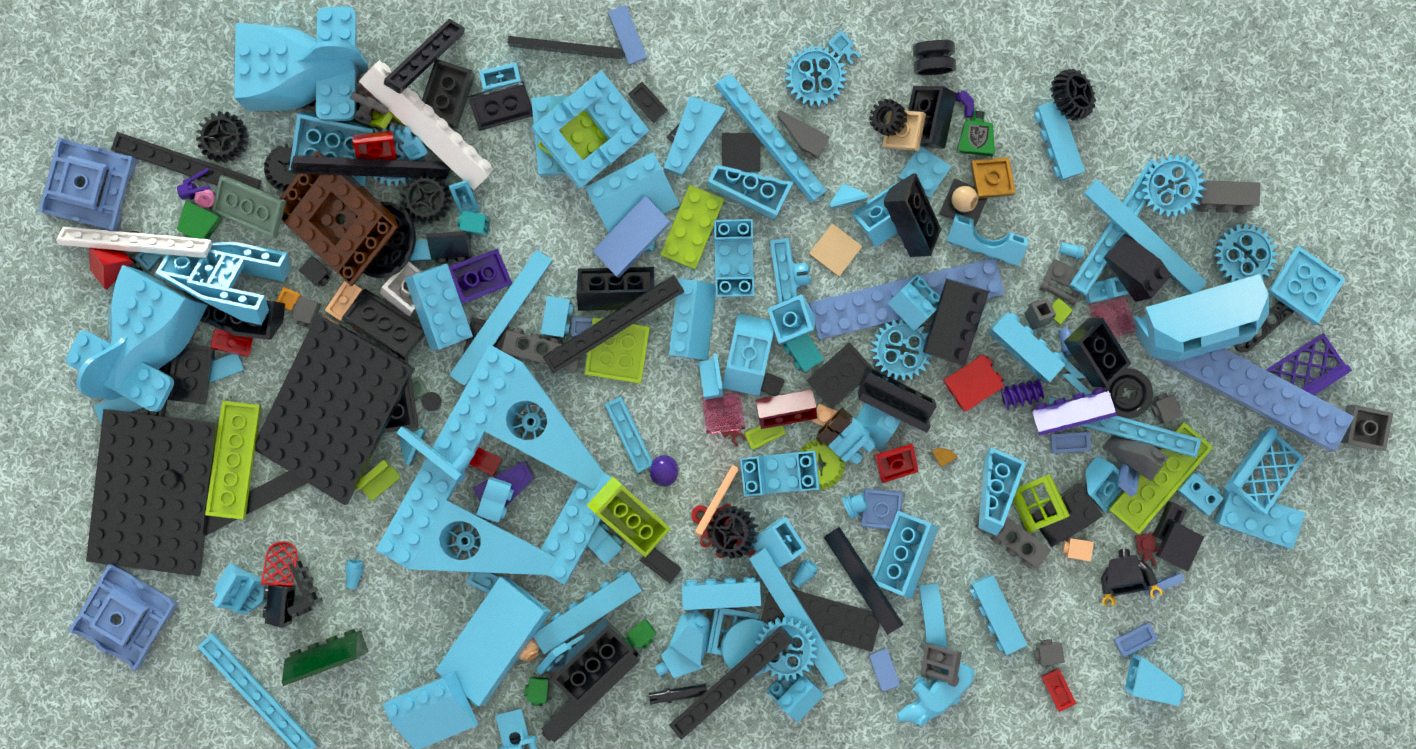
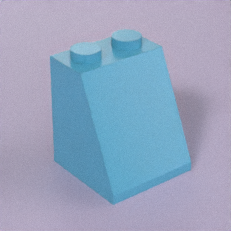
M1132 653L1124 691L1135 697L1179 706L1184 698L1183 687L1148 660Z

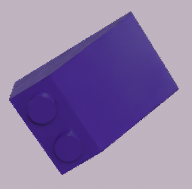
M498 249L448 267L462 305L512 284Z

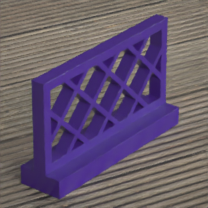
M1322 333L1266 369V371L1278 373L1280 378L1281 374L1292 376L1290 383L1293 385L1295 377L1303 378L1305 382L1304 387L1301 389L1315 395L1351 372L1352 369L1343 362L1325 334ZM1320 339L1326 345L1325 352L1314 350L1316 342ZM1300 352L1310 353L1308 363L1298 361ZM1313 354L1324 355L1322 366L1312 364ZM1327 356L1335 358L1339 365L1334 368L1326 367ZM1286 361L1294 363L1292 373L1282 371L1283 363ZM1297 364L1308 366L1306 376L1296 374ZM1311 367L1321 369L1320 377H1309Z

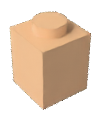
M1067 538V541L1063 542L1062 552L1068 558L1091 561L1094 542Z

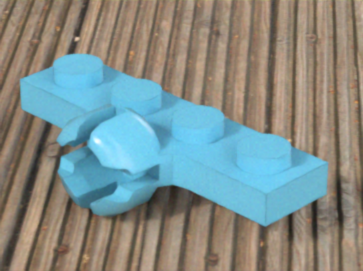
M790 238L770 240L779 304L798 296V288L811 283V276H800L801 273L810 272L808 264H796L793 262Z

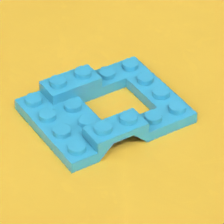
M602 70L530 127L578 189L583 187L649 132V129ZM583 110L586 111L608 139L584 160L579 157L559 131V129Z

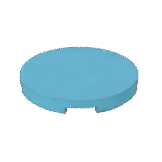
M746 618L735 622L729 628L721 642V654L725 664L730 669L734 668L758 646L755 643L757 639H761L758 633H765L762 628L764 626L769 627L768 624L758 619ZM765 666V667H764L761 671H759L755 676H758V675L764 673V671H765V669H766L767 666Z

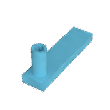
M401 427L398 430V435L454 480L460 482L464 480L466 475L462 471L475 455V452L470 448L465 447L455 462L451 464L408 428Z

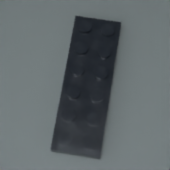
M792 589L822 638L873 651L880 623L872 611ZM768 592L761 621L768 623L772 621L775 624V619L779 618L782 622L785 615L771 593Z

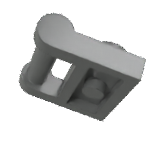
M1053 259L1039 290L1054 294L1074 306L1079 298V292L1074 290L1071 295L1050 285L1049 282L1052 279L1071 288L1069 285L1079 270Z
M926 643L921 676L947 682L950 686L956 687L959 683L958 672L962 652L933 643ZM931 665L947 669L949 674L932 670Z

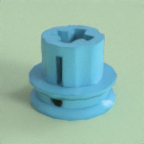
M863 493L855 496L849 494L848 497H842L845 509L852 520L855 516L860 517V512L869 509L868 502Z

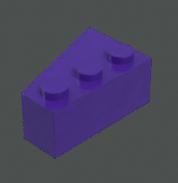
M527 461L493 477L512 484L510 489L514 491L511 500H506L504 507H507L535 479ZM488 480L473 487L480 502Z

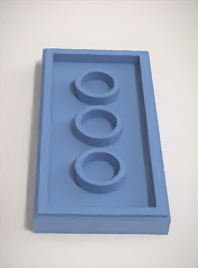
M645 196L598 244L593 252L619 278L672 222Z

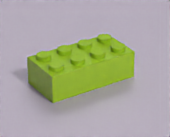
M612 477L587 504L601 520L644 557L671 530L661 518L615 477Z

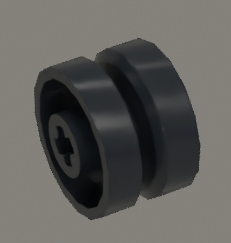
M930 40L916 43L912 46L913 57L919 59L913 64L914 74L921 76L941 75L956 70V59L950 57L955 53V42L951 40Z

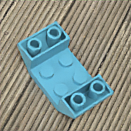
M753 219L714 220L716 297L754 296Z
M738 313L722 388L760 396L774 333L771 320Z
M816 451L740 458L744 497L820 489Z

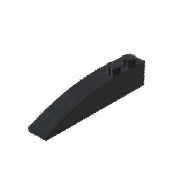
M183 291L184 293H186V294H188V295L194 297L193 295L187 293L186 291ZM194 297L208 305L200 320L201 322L235 336L271 340L283 323L285 303L266 300L269 311L262 325L242 321Z

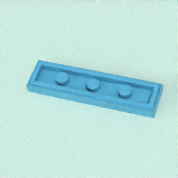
M622 396L604 404L636 472L639 473L650 468L652 459Z

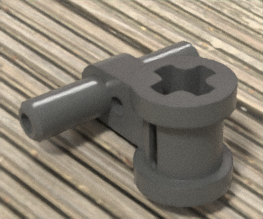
M352 92L350 96L351 100L360 104V108L355 112L354 118L361 123L369 124L372 120L371 114L375 110L384 115L389 110L388 107L375 102V99L371 97L366 98L355 92Z

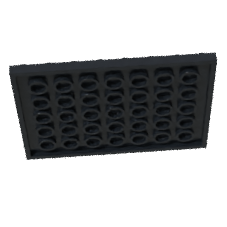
M317 313L259 432L255 451L343 505H348L415 368L325 315Z
M103 409L86 562L113 564L116 566L192 576L201 575L207 523L205 512L218 423ZM164 470L174 471L178 476L177 485L168 490L159 487L157 477L160 472Z

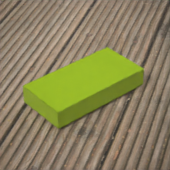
M783 425L761 429L758 426L744 433L752 450L787 434Z

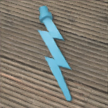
M1060 352L1059 355L1064 359L1062 361L1065 364L1064 367L1071 373L1061 375L1081 393L1084 392L1085 395L1091 394L1076 379L1086 377L1069 362V357L1066 358L1064 353ZM1105 419L1100 420L1103 424H1106Z

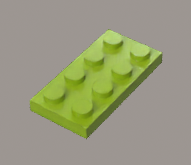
M689 185L660 256L696 270L714 227V220H717L725 199Z

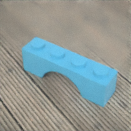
M956 213L946 240L954 246H963L972 252H980L986 254L989 258H998L1009 265L1015 264L1018 266L1028 247V238L1011 232L1001 239H986L977 233L974 227V219Z

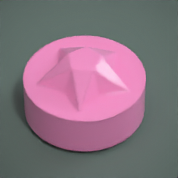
M205 190L195 193L194 200L199 207L209 208L214 204L215 195L211 190Z

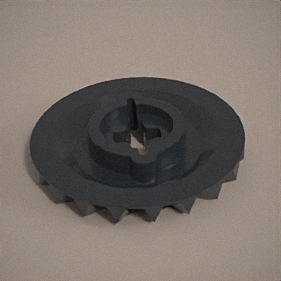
M285 144L284 147L278 146L276 149L271 150V153L264 162V173L267 181L274 188L284 192L298 175L291 173V170L286 171V168L283 166V164H290L293 144L291 148H288V144Z
M1126 368L1107 388L1103 387L1104 390L1109 391L1116 415L1120 417L1134 418L1140 416L1149 408L1152 402L1153 388L1149 379L1142 372L1135 369ZM1125 388H1127V390H1134L1137 388V390L1133 391V393L1130 394V399H1128V397L1118 398L1121 395H1123V393L1125 392Z

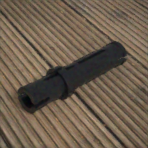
M706 683L649 692L650 705L668 702L669 704L675 700L700 697L707 691Z

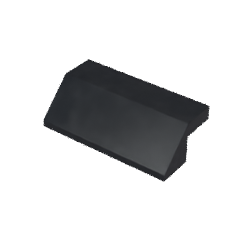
M867 367L858 390L860 401L926 433L931 427L929 418L937 407L935 399L870 367Z

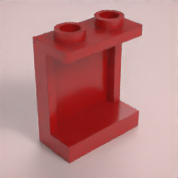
M983 354L942 380L963 412L968 411L1004 387L1002 376L998 372H994L992 361Z

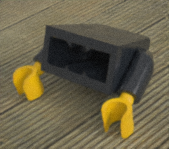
M1120 549L1118 551L1119 558L1109 561V567L1105 569L1101 577L1102 591L1105 594L1102 600L1104 606H1108V598L1112 601V606H1115L1117 601L1114 596L1149 590L1150 586L1152 598L1155 599L1153 594L1155 589L1160 591L1161 596L1163 595V590L1156 585L1158 582L1153 570L1144 561L1139 560L1136 555L1130 556L1129 549Z

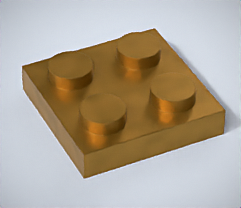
M1009 157L971 161L974 187L978 199L1015 195Z

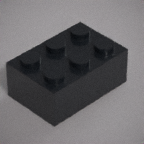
M439 59L434 62L422 101L431 106L434 113L444 119L450 127L458 128L475 77L474 72Z
M1088 318L1064 341L1092 387L1107 388L1131 365L1130 360L1104 318Z

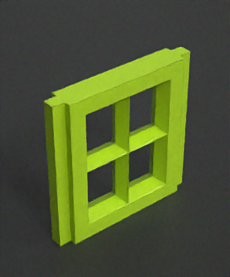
M1051 474L1017 487L1013 502L1028 533L1070 516ZM1044 484L1049 497L1040 501L1034 487ZM1031 489L1036 503L1027 506L1022 492ZM1049 501L1052 502L1057 512L1056 515L1047 517L1042 504ZM1039 506L1044 520L1035 523L1029 510Z

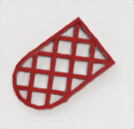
M281 541L272 544L268 548L265 555L261 585L293 587L294 576L289 564L283 561L289 557L292 560L289 564L293 563L296 569L298 553L293 544ZM279 546L281 549L275 552L273 548ZM289 546L294 549L290 553L286 550ZM282 551L287 554L283 558L278 555ZM296 553L295 559L291 556ZM274 556H276L279 559L275 563H273L270 560ZM268 561L271 565L266 568ZM281 562L284 567L279 570L276 565ZM274 568L277 572L271 575L268 570ZM288 569L291 573L285 576L282 571ZM266 573L269 577L264 580V576ZM277 574L282 576V579L279 581L274 579V576ZM292 575V579L290 582L287 578Z

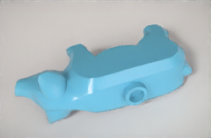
M960 660L959 683L956 687L934 678L928 682L919 676L914 681L916 686L912 689L918 695L917 700L914 703L908 704L897 713L898 722L909 721L924 726L932 718L944 713L951 705H956L961 700L960 696L972 684L975 675L974 669L962 664ZM940 667L942 673L949 674V670Z

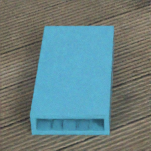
M508 576L499 577L435 671L440 674V677L455 671L465 695L469 698L468 701L474 706L487 704L551 611Z

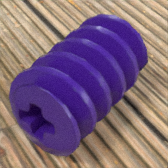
M1035 379L1034 384L1031 380L1027 381L1026 385L1021 382L1019 383V388L1016 384H1012L1011 388L1005 386L1004 391L1001 389L1002 400L1007 410H1009L1010 404L1017 408V402H1019L1024 407L1026 400L1029 405H1032V399H1035L1037 403H1039L1040 397L1044 399V392L1039 379Z

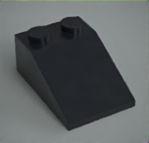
M1123 234L1103 257L1135 302L1151 299L1171 276V273L1161 259L1127 234Z
M1076 483L1060 494L1070 516L1039 529L1051 547L1103 517L1082 484ZM1051 501L1043 506L1047 517L1057 514ZM1040 509L1031 514L1035 523L1044 520Z

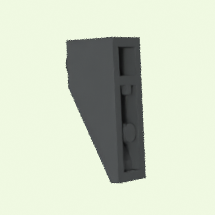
M779 109L777 117L800 150L804 152L803 155L811 160L814 158L819 159L830 137Z
M1112 436L1103 446L1105 450L1150 481L1160 472L1169 456L1153 445L1117 436Z

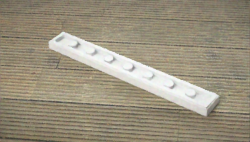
M63 227L56 239L58 245L207 258L212 247V242L208 239Z

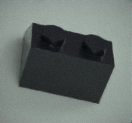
M466 231L426 233L430 257L436 260V263H448V259L463 262L467 258H472L470 234Z
M268 585L266 587L264 597L267 599V603L263 609L265 624L281 628L292 624L293 615L290 616L287 608L294 606L296 585H293V587Z

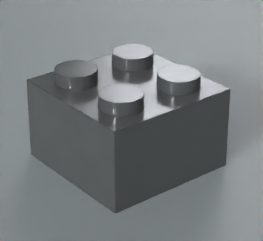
M1347 405L1346 413L1354 416L1340 443L1376 451H1386L1393 413L1357 405Z

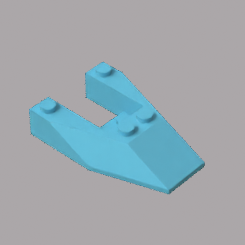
M238 242L212 243L207 258L166 255L157 269L156 275L242 321L262 325L269 311L265 295L232 288L240 273L284 282L291 269L287 252Z

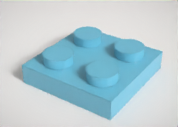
M920 146L919 151L914 153L898 178L903 180L916 173L926 196L930 199L952 166Z

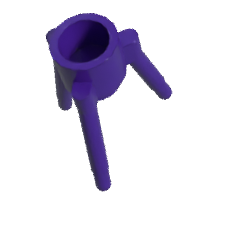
M209 168L204 169L189 179L183 180V184L177 186L178 195L182 200H193L195 193L211 188L210 186L197 188L194 183L191 184L192 181L209 172Z

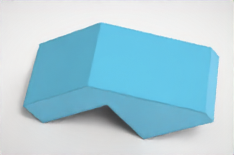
M1118 277L1095 282L1085 297L1088 304L1129 293Z

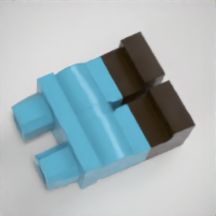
M843 407L817 432L816 436L818 442L826 444L835 454L842 457L841 459L844 462L850 460L856 465L863 458V454L859 451L861 447L867 452H870L875 447V442L870 437V431L864 428Z

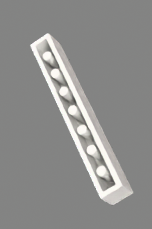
M379 60L359 82L384 106L388 107L389 111L405 126H408L463 181L468 180L470 187L475 190L492 172L493 168L490 163L479 156L475 148L468 145L459 133L454 132L444 119L436 115L432 107L425 104L416 92L411 91L407 87L399 94L385 86L384 79L391 73L388 65Z

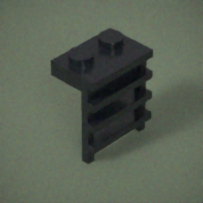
M301 561L297 562L299 566L297 570L293 563L289 564L305 600L287 608L290 616L296 614L297 617L313 610L311 606L323 601L322 597L318 599L315 593L318 591V588H313L310 582L314 580L313 577H308L306 573L309 570L308 566L304 567ZM299 573H302L303 580H300ZM307 583L309 590L306 591L303 584Z

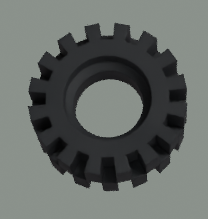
M892 99L878 101L879 105L875 104L873 106L875 110L870 112L873 116H869L873 129L886 136L896 135L895 131L901 132L899 128H904L905 125L902 123L907 122V119L904 117L907 116V112L904 111L905 108ZM888 111H892V120L888 124H884L883 118Z

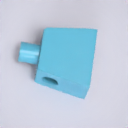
M667 647L661 652V657L664 661L655 666L659 676L670 671L673 678H677L703 668V663H701L700 667H697L676 651Z

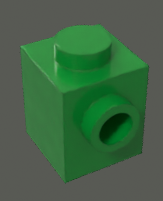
M644 618L627 632L628 637L626 639L632 647L636 646L638 649L643 647L645 649L653 642L652 638L657 635V632L647 619Z
M535 676L529 678V685H525L524 690L527 702H531L533 706H543V703H547L550 678Z

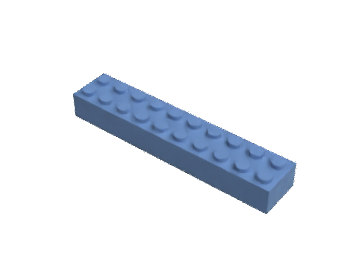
M1225 348L1178 362L1156 358V360L1329 452L1337 450L1354 416Z

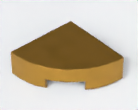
M936 448L931 450L940 467L958 458L949 449Z

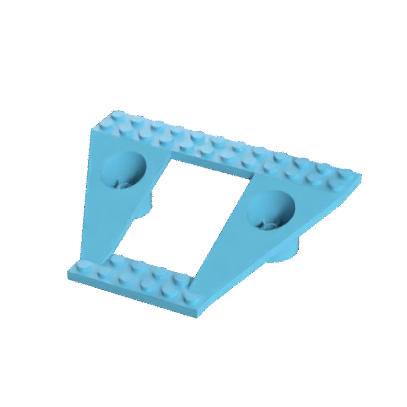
M489 344L432 448L453 464L465 447L476 452L487 432L577 480L578 482L540 549L450 502L449 499L459 481L454 480L431 460L426 458L376 551L403 567L412 570L548 575L566 585L601 522V519L587 504L612 477L603 471L527 366ZM530 405H539L536 413H533ZM527 407L528 414L522 416L520 412ZM542 409L546 414V417L543 418L539 416ZM518 416L523 418L520 425H517ZM545 420H547L546 428H544ZM524 427L526 431L523 436H520L517 429ZM543 429L544 432L538 437L537 431ZM529 432L534 433L535 439L525 440ZM465 523H470L473 526L470 532L466 531ZM461 525L462 533H455L454 531ZM476 529L480 536L474 534ZM453 535L457 537V543L452 544ZM458 546L460 548L458 554H455L452 547ZM477 548L479 551L473 556L471 549ZM464 551H468L469 559L467 560L460 558Z

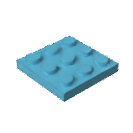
M1297 246L1268 290V293L1312 324L1317 325L1346 278L1300 246Z

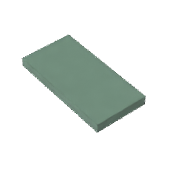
M223 175L219 178L212 212L267 236L277 238L286 201Z

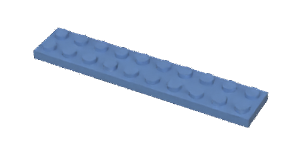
M996 258L920 275L939 296H941L946 278L989 291L987 299L1004 295ZM912 278L810 302V308L815 314V328L818 340L889 323L892 320L898 321L901 317L887 303Z

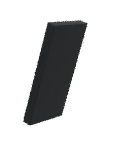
M367 289L362 291L342 316L343 321L406 360L425 335L419 322Z

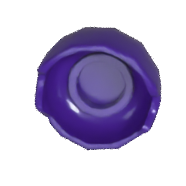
M666 455L655 458L650 467L652 482L664 487L674 483L678 477V465L675 459Z

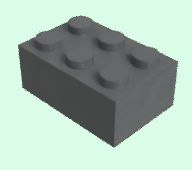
M1206 180V183L1201 184L1206 190L1200 192L1204 198L1197 199L1200 205L1193 204V207L1197 208V212H1209V210L1216 209L1217 213H1227L1228 210H1235L1237 214H1245L1247 211H1253V208L1260 206V183Z

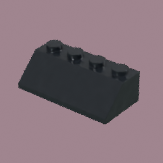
M913 173L889 188L884 198V206L887 208L891 221L894 223L909 256H931L941 232V227L917 174Z
M629 267L619 278L609 268L578 269L576 290L578 311L618 310L655 286L654 267Z
M946 278L923 352L950 362L966 365L989 291Z
M604 618L562 657L548 673L550 679L578 705L634 652V649L622 634Z

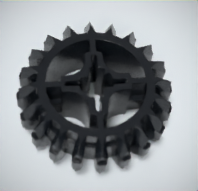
M1073 68L1061 71L1054 77V80L1051 82L1052 87L1050 88L1053 92L1051 95L1054 99L1053 103L1057 106L1056 110H1060L1061 116L1065 115L1066 119H1071L1072 121L1081 120L1093 112V108H1095L1094 102H1096L1094 97L1096 93L1092 89L1093 86L1089 83L1090 79H1086V75L1081 74L1080 70L1076 71Z
M218 111L217 116L211 113V119L204 117L205 124L199 123L202 130H196L201 135L196 138V141L201 142L198 144V148L203 149L201 153L207 155L209 160L214 159L217 163L222 160L223 163H227L229 159L233 162V155L239 158L241 155L238 151H246L242 144L248 145V141L243 140V138L249 137V134L243 133L247 130V127L242 126L243 121L241 119L237 120L238 116L235 114L231 116L229 112L223 114V112ZM224 123L232 124L236 133L227 132V127H225ZM216 125L215 132L209 134L211 129ZM222 133H223V134L226 135V136L223 137V138H222V141H221V140L218 139V138H219V137H222ZM235 141L233 146L228 149L229 143ZM209 142H217L220 152L214 151Z
M420 173V179L414 177L413 183L407 180V184L410 186L409 188L403 186L402 189L406 191V194H400L406 200L400 203L401 205H407L404 209L409 212L408 214L411 218L414 217L416 223L421 218L422 224L425 225L427 219L429 224H433V218L437 222L440 221L439 214L446 217V214L443 212L444 209L450 211L446 203L452 204L453 201L447 199V197L452 196V193L445 192L449 190V185H444L445 180H439L438 175L430 179L431 175L423 178ZM422 184H433L439 189L426 191ZM418 188L419 195L412 203V194ZM423 192H424L427 196L430 195V197L428 198L429 204L426 203L425 201L422 202V200H424V194H423ZM441 194V202L438 208L435 209L434 200ZM427 206L431 213H419L415 208Z
M737 506L725 507L724 511H717L718 515L712 516L715 522L709 523L712 526V529L708 530L709 533H712V537H709V540L714 541L711 547H717V553H722L723 557L729 556L730 559L735 557L742 558L743 554L748 555L749 550L754 549L752 543L758 542L754 536L759 534L755 532V528L759 526L753 524L755 518H749L751 512H744V508H738ZM733 517L729 525H724L727 519ZM729 529H734L733 531L736 535L733 536L732 531ZM739 539L743 540L738 547L733 548Z

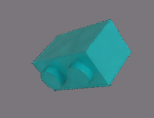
M463 211L462 215H459L457 226L460 227V231H466L470 235L487 238L490 218L487 215Z
M808 334L794 338L782 345L788 355L792 354L795 358L793 363L798 371L806 372L824 360Z

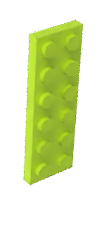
M222 401L205 515L245 520L262 405Z
M1182 422L1174 432L1202 439L1197 458L1160 448L1159 450L1169 456V458L1155 478L1150 481L1140 474L1137 494L1130 497L1123 491L1108 509L1137 535L1143 531L1213 449L1211 444L1185 422Z

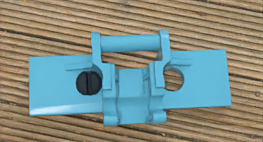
M522 708L495 715L503 746L498 749H524V744L528 743L530 749H538L536 743L538 740L537 736H530L528 734Z

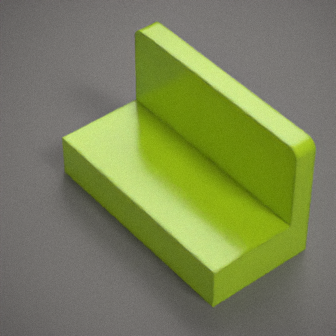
M376 110L373 111L371 122L365 124L385 130L389 122L403 125L389 110L386 115Z
M386 459L363 476L356 488L362 490L373 501L400 479L401 476Z

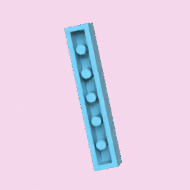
M622 570L615 575L616 579L611 583L607 580L599 585V591L595 593L590 591L583 596L584 600L579 604L575 601L566 607L568 611L561 614L558 612L550 618L552 620L550 623L545 625L543 622L533 636L542 652L546 654L641 592L642 588L630 570L628 572Z

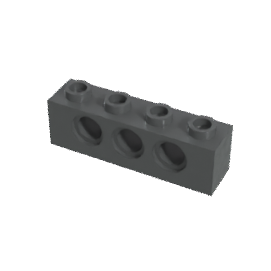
M513 328L512 331L507 330L502 351L508 355L547 364L543 359L544 355L539 354L538 347L541 344H546L548 347L547 353L562 344H560L561 340L550 337L549 341L542 339V335L531 333V336L523 334V330ZM524 339L529 342V347L526 350H522L519 346L520 342ZM581 357L566 365L563 369L577 372Z
M979 512L973 521L976 523L975 527L982 533H985L986 531L978 528L980 515ZM1008 517L998 535L991 534L992 537L990 538L998 545L1003 543L1007 546L1006 551L1012 556L1019 555L1023 559L1021 562L1030 569L1032 566L1038 569L1051 551ZM1009 532L1015 534V539L1012 542H1008L1006 539V535ZM1028 543L1030 545V551L1027 554H1024L1022 552V546Z

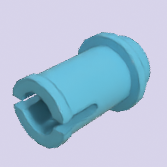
M1061 242L1059 254L1075 257L1076 260L1078 258L1082 259L1084 247Z

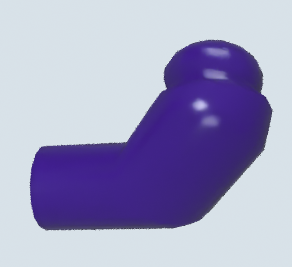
M966 91L957 92L956 101L962 102L965 105L964 117H973L974 99Z

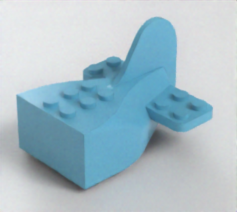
M348 6L320 8L317 12V39L290 27L236 23L234 98L248 112L294 110L316 100V115L320 120L350 121L354 119L356 101L351 100L350 96L352 92L356 93L357 75L368 71V61L357 48V14L353 8Z
M122 265L114 287L108 315L110 342L92 332L81 331L77 334L67 354V364L79 371L76 380L77 389L88 397L114 400L124 396L149 411L159 412L174 386V380L171 376L158 369L183 351L208 305L145 271Z

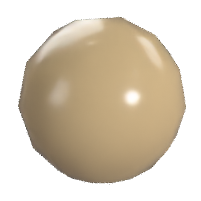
M961 186L953 192L951 201L956 210L969 212L976 207L978 195L972 187Z

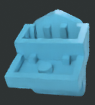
M228 564L214 587L218 594L213 604L217 608L231 609L237 614H248L250 610H254L266 602L264 595L267 585H261V578L255 574L248 573L236 564Z

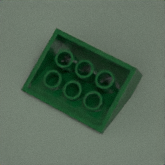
M354 628L344 632L345 636L337 638V635L325 639L327 643L322 645L316 642L307 646L308 650L301 652V649L290 652V656L284 660L282 685L286 686L340 666L368 653L362 631L356 632Z

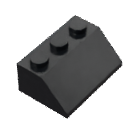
M913 86L908 111L916 112L914 102L920 100L918 104L919 111L932 116V118L925 117L920 146L945 149L957 95L956 92L944 86Z

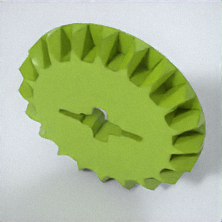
M817 440L805 444L799 452L816 451L817 463L819 453L822 462L826 463V466L822 467V476L818 468L820 489H827L837 484L845 471V462L841 459L842 457L835 454L826 444H821Z

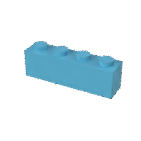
M1050 102L1038 106L1035 109L1034 118L1036 123L1041 125L1040 135L1043 142H1047L1048 149H1046L1048 158L1053 160V173L1056 178L1059 177V180L1062 181L1080 175L1085 170L1065 115L1061 116V111L1056 110V104Z
M989 574L971 583L972 589L969 591L973 599H978L981 605L978 609L982 617L986 616L989 622L986 626L990 634H995L998 640L995 644L999 652L1003 651L1004 654L1009 655L1027 646L994 575Z

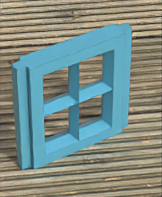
M714 608L706 652L722 655L721 648L718 647L720 633L726 634L728 631L721 629L724 615L734 616L733 626L737 622L738 617L758 619L759 613L730 608Z

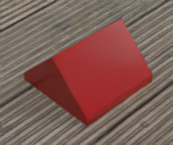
M393 131L355 134L353 136L356 158L397 160Z
M89 248L90 271L106 290L117 280L122 265L129 267L133 262L126 252L122 250Z
M913 444L903 445L873 455L882 483L919 472Z

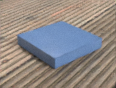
M864 488V496L868 502L869 509L862 511L861 527L890 530L897 511H901L903 492Z

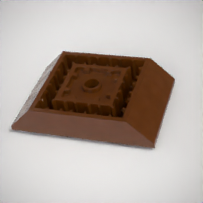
M315 151L311 157H319L325 155L321 154L318 151ZM298 174L280 197V199L286 201L282 221L350 286L355 284L398 229L394 215L352 176ZM341 214H344L346 218L344 224L339 222Z

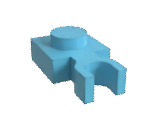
M842 30L827 42V45L833 51H836L835 53L838 57L844 54L846 60L851 65L854 63L850 59L851 54H855L857 58L860 57L857 51H853L850 48L854 43Z
M405 126L403 129L405 134L400 129L396 131L395 135L397 138L403 141L400 147L410 161L427 154L428 150L418 136L412 137L408 126Z

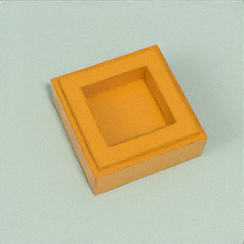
M283 287L276 302L285 303V308L292 311L293 305L298 302L299 296L301 297L302 294Z

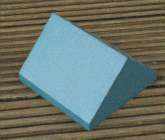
M802 294L768 308L778 344L790 341L815 329V314Z

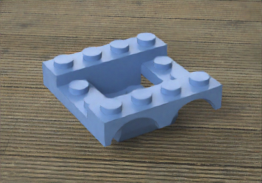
M58 137L39 212L111 231H118L122 218V213H120L129 178L133 177L137 158ZM106 170H107V171H109V172H108V175H107V179H106V183H105V186H104L103 194H102V197H101L100 205H99V207H97L96 205H97L98 197H99V194H100V190H101V186H102V183H103L104 175H105V172H106ZM80 177H84L86 181L83 187L77 186V180Z
M109 564L68 632L90 640L98 647V650L120 658L135 671L140 669L149 653L148 650L179 602L119 566ZM147 611L146 615L144 616L143 620L141 621L140 625L138 626L137 630L135 631L134 635L129 641V638L135 630L137 624L139 623L143 614ZM114 614L121 616L122 621L120 624L113 622Z

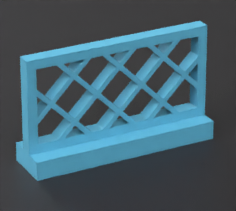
M1273 426L1261 433L1224 486L1229 492L1234 491L1263 516L1268 513L1304 460L1301 454L1277 435L1278 430ZM1274 441L1279 444L1281 452H1273L1272 443ZM1287 454H1291L1297 459L1294 464L1288 465ZM1274 455L1282 456L1283 465H1276ZM1263 456H1269L1271 466H1264ZM1277 468H1284L1285 478L1279 479ZM1265 469H1272L1274 479H1266ZM1254 470H1260L1261 480H1254ZM1255 483H1262L1264 493H1256ZM1267 483H1275L1276 491L1274 493H1269ZM1244 484H1250L1252 494H1246L1241 489ZM1265 496L1266 505L1264 508L1258 503L1257 497Z

